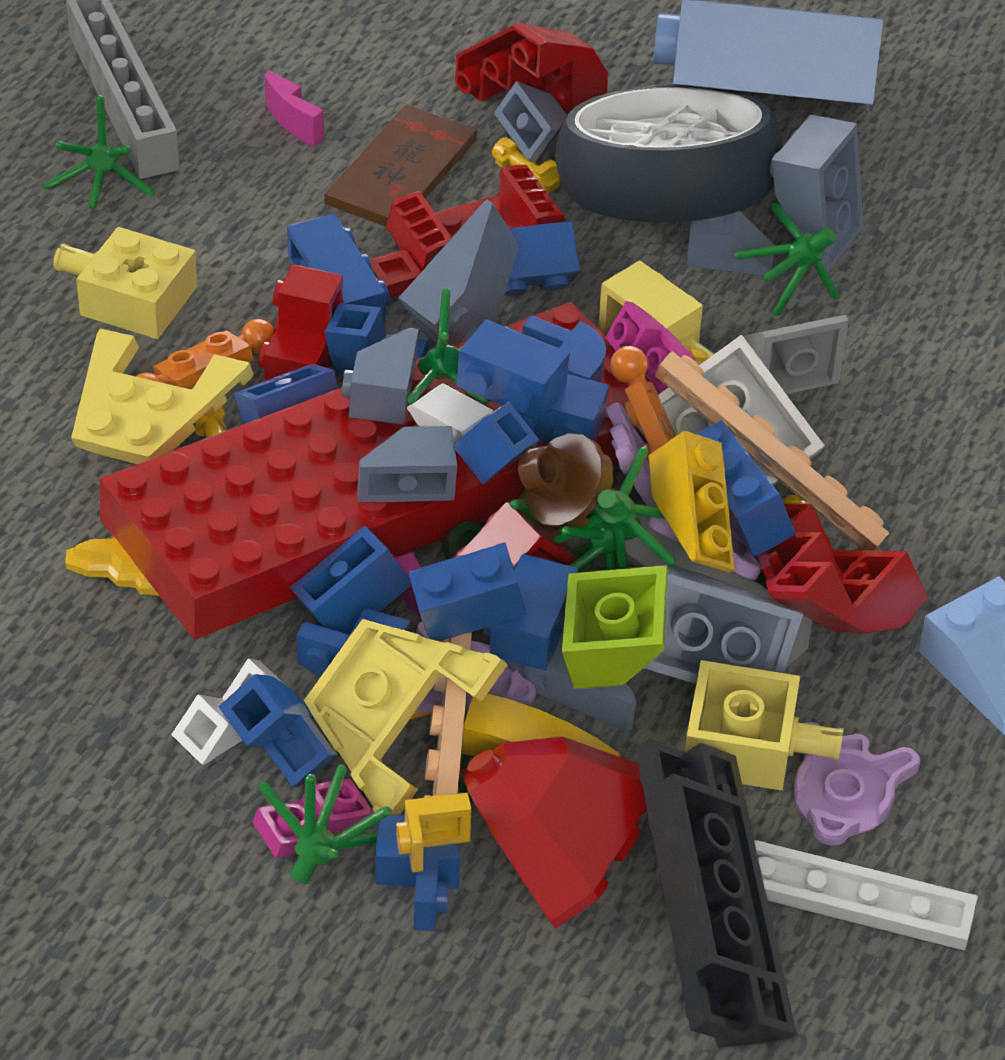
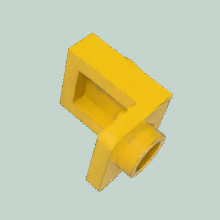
M468 793L437 794L427 798L405 800V822L396 823V838L399 854H409L412 873L423 871L424 847L470 842L471 805Z

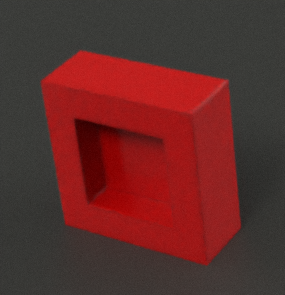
M406 249L370 259L374 275L378 281L383 280L385 282L390 298L401 295L421 273Z

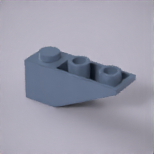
M563 633L547 671L505 660V663L508 664L507 666L513 672L517 669L522 677L533 683L536 693L625 732L633 729L636 699L627 684L574 689L562 654Z

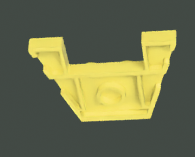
M100 328L96 335L71 438L76 447L134 464L142 463L175 450L195 431L193 424L208 410L216 412L227 402L225 395L238 383L244 386L251 380L254 373L249 362L214 355L191 390L123 374L139 349L135 337Z
M362 619L304 699V702L334 750L339 752L351 771L350 775L358 788L364 791L374 807L372 809L374 813L388 806L392 810L391 815H400L405 809V800H411L418 789L381 761L383 755L441 675H445L482 702L508 664L493 654L479 653L465 649L460 645L424 638L416 633Z

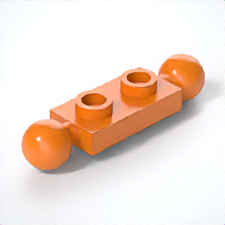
M253 319L244 325L241 335L238 337L227 330L211 334L205 341L187 350L176 351L168 359L154 365V374L146 372L135 377L191 390L214 355L245 362L253 361L252 353L260 354L264 342H270L273 338L274 327L264 319Z
M624 346L613 354L610 363L611 371L619 381L627 383L629 386L625 389L629 401L625 402V408L634 426H641L648 443L644 447L648 449L647 458L649 460L648 455L673 439L676 434L653 382H647L644 376L648 367L645 354L637 347Z

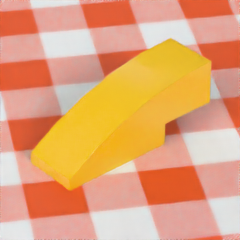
M488 693L482 702L474 696L472 697L463 726L462 754L476 756L488 749L494 750L502 743L561 736L616 756L620 755L619 752L598 738L567 721L537 708Z

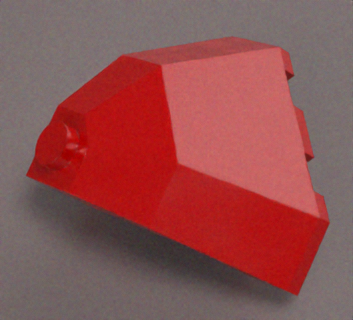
M784 503L796 535L758 556L772 599L802 611L803 616L833 632L871 633L904 627L913 619L914 614L928 599V596L907 551L834 550L812 504Z
M563 736L502 743L494 750L488 749L477 754L469 762L468 767L461 772L468 792L491 833L555 929L600 899L609 884L604 877L605 872L613 860L618 862L625 859L641 833L636 823L641 815L647 812L638 763Z

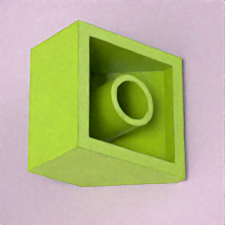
M667 565L568 574L562 654L574 689L624 685L664 651L668 588Z

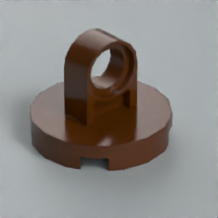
M568 433L554 438L546 446L528 448L520 455L518 462V473L525 487V500L531 515L542 524L555 530H561L565 526L584 527L590 522L585 517L592 512L596 504L599 505V494L604 490H610L613 482L612 462L609 456L603 454L598 443L584 435Z

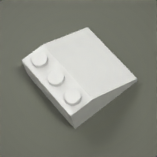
M742 335L699 365L704 371L702 376L716 388L718 385H721L730 390L740 402L738 406L751 417L757 415L766 420L775 430L774 436L786 447L790 445L795 446L811 459L825 446ZM667 388L658 395L676 436L684 430L697 434L700 430L712 426L708 420L670 388ZM641 426L637 427L639 431L642 433V435L645 437V434ZM753 459L772 485L779 482L777 478Z

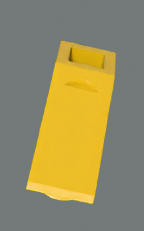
M684 430L648 455L652 498L692 562L731 573L735 570L722 443Z

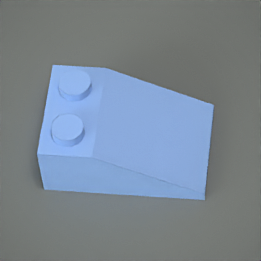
M999 576L927 614L918 651L1005 735V581Z

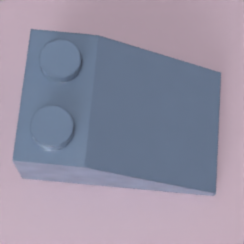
M811 114L799 129L793 132L791 138L782 149L774 154L770 164V174L774 177L776 198L784 212H786L803 234L808 232L815 235L825 227H829L835 233L836 241L824 249L825 255L821 259L828 272L864 227L858 130L856 123Z
M486 199L399 297L425 335L435 343L438 341L441 292L444 288H448L451 292L448 345L454 346L469 340L486 319L496 323L520 245L491 201Z
M658 561L657 566L667 565L668 569L664 651L645 666L644 669L695 684L697 683L701 660L779 673L785 672L803 617L802 611L710 576L678 566H669L667 563Z

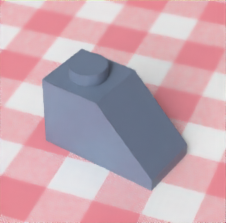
M518 81L514 83L494 112L526 159L532 163H535L560 131L567 117V114L552 94Z
M740 211L720 217L691 221L687 266L764 275L772 269L774 255L737 260L734 258V254L737 251L775 245Z
M408 328L357 352L354 370L345 369L342 385V397L350 398L349 418L405 425L409 404L407 397L411 393L416 366L419 329Z
M452 426L403 427L359 461L358 503L454 500L457 460L455 449L453 448Z

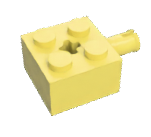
M121 227L115 229L95 254L64 243L60 245L54 256L53 266L56 271H63L78 276L76 281L80 315L155 339H159L198 287L196 250Z
M639 260L602 283L598 329L605 336L608 334L625 301L635 303L655 318L683 346L691 347L692 349H703L709 358L714 355L713 352L699 343L703 305Z
M701 660L687 731L685 752L697 744L703 743L736 756L742 784L783 791L788 756L793 757V753L796 752L834 758V760L839 761L844 728L837 729L798 722L799 717H794L800 676Z

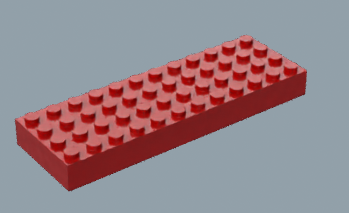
M572 302L534 315V317L573 331L581 321L599 333L606 346L602 383L610 385L607 407L615 402H619L626 411L625 402L629 401L625 389L629 386L627 383L619 381L611 371V358L616 351L606 339V336ZM528 318L507 325V327L522 333L523 324ZM467 341L454 345V347L459 348ZM421 358L416 360L411 392L425 376L419 372L417 366ZM448 378L439 380L434 379L433 382L429 385V387L424 391V393L418 398L420 399L422 396L433 390L435 387L444 383L447 386L481 403L476 398L468 394L466 391L457 387L456 384ZM342 388L99 478L100 520L127 552L137 568L191 637L196 640L296 599L297 596L290 587L364 526L396 558L443 539L448 530L462 522L471 521L479 524L487 521L507 501L510 503L512 500L518 499L525 490L518 473L519 459L502 470L492 480L482 485L455 450L457 474L454 500L358 503L359 461L403 427L419 426L408 409L405 425L349 418L350 398H343ZM488 400L485 404L481 403L493 411L502 406L491 400ZM606 411L605 420L595 442L600 445L603 454L609 456L613 469L620 465L616 456V450L611 442L614 440L610 432L613 424ZM635 427L641 438L647 444L648 441L645 439V437L642 435L639 429ZM537 441V442H536V443H537L536 447H541V446H546V445H547V443H544V442H540V441Z

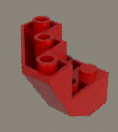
M517 23L456 54L455 83L464 94L470 93L481 102L505 89L510 91L516 81L552 94L567 115L579 104L594 97L607 94L609 73L597 53L591 46L567 31Z

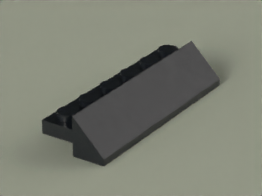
M648 739L636 747L635 750L690 1031L714 1037L718 1048L790 1039L797 1035L736 756L703 743H699L687 752Z

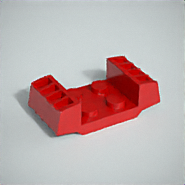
M524 164L500 168L499 195L438 212L433 211L420 191L402 196L391 203L386 230L391 234L401 250L406 249L422 272L486 199L494 204L508 228L565 222V218L553 199H551L531 172L528 165Z

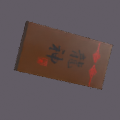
M405 104L324 194L325 204L386 227L392 201L416 191H420L426 199L477 140V129Z

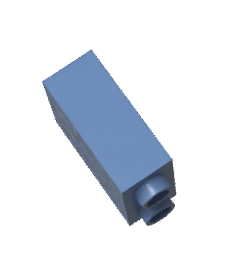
M682 0L680 15L658 14L653 63L675 66L673 84L873 104L883 20L871 17L704 0Z

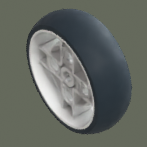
M661 85L631 88L603 94L573 108L561 126L556 143L555 158L558 174L566 192L576 204L588 211L629 221L686 222L732 214L751 207L765 198L774 186V177L770 174L771 160L774 154L782 149L783 144L775 117L763 102L752 96L728 89L690 85Z

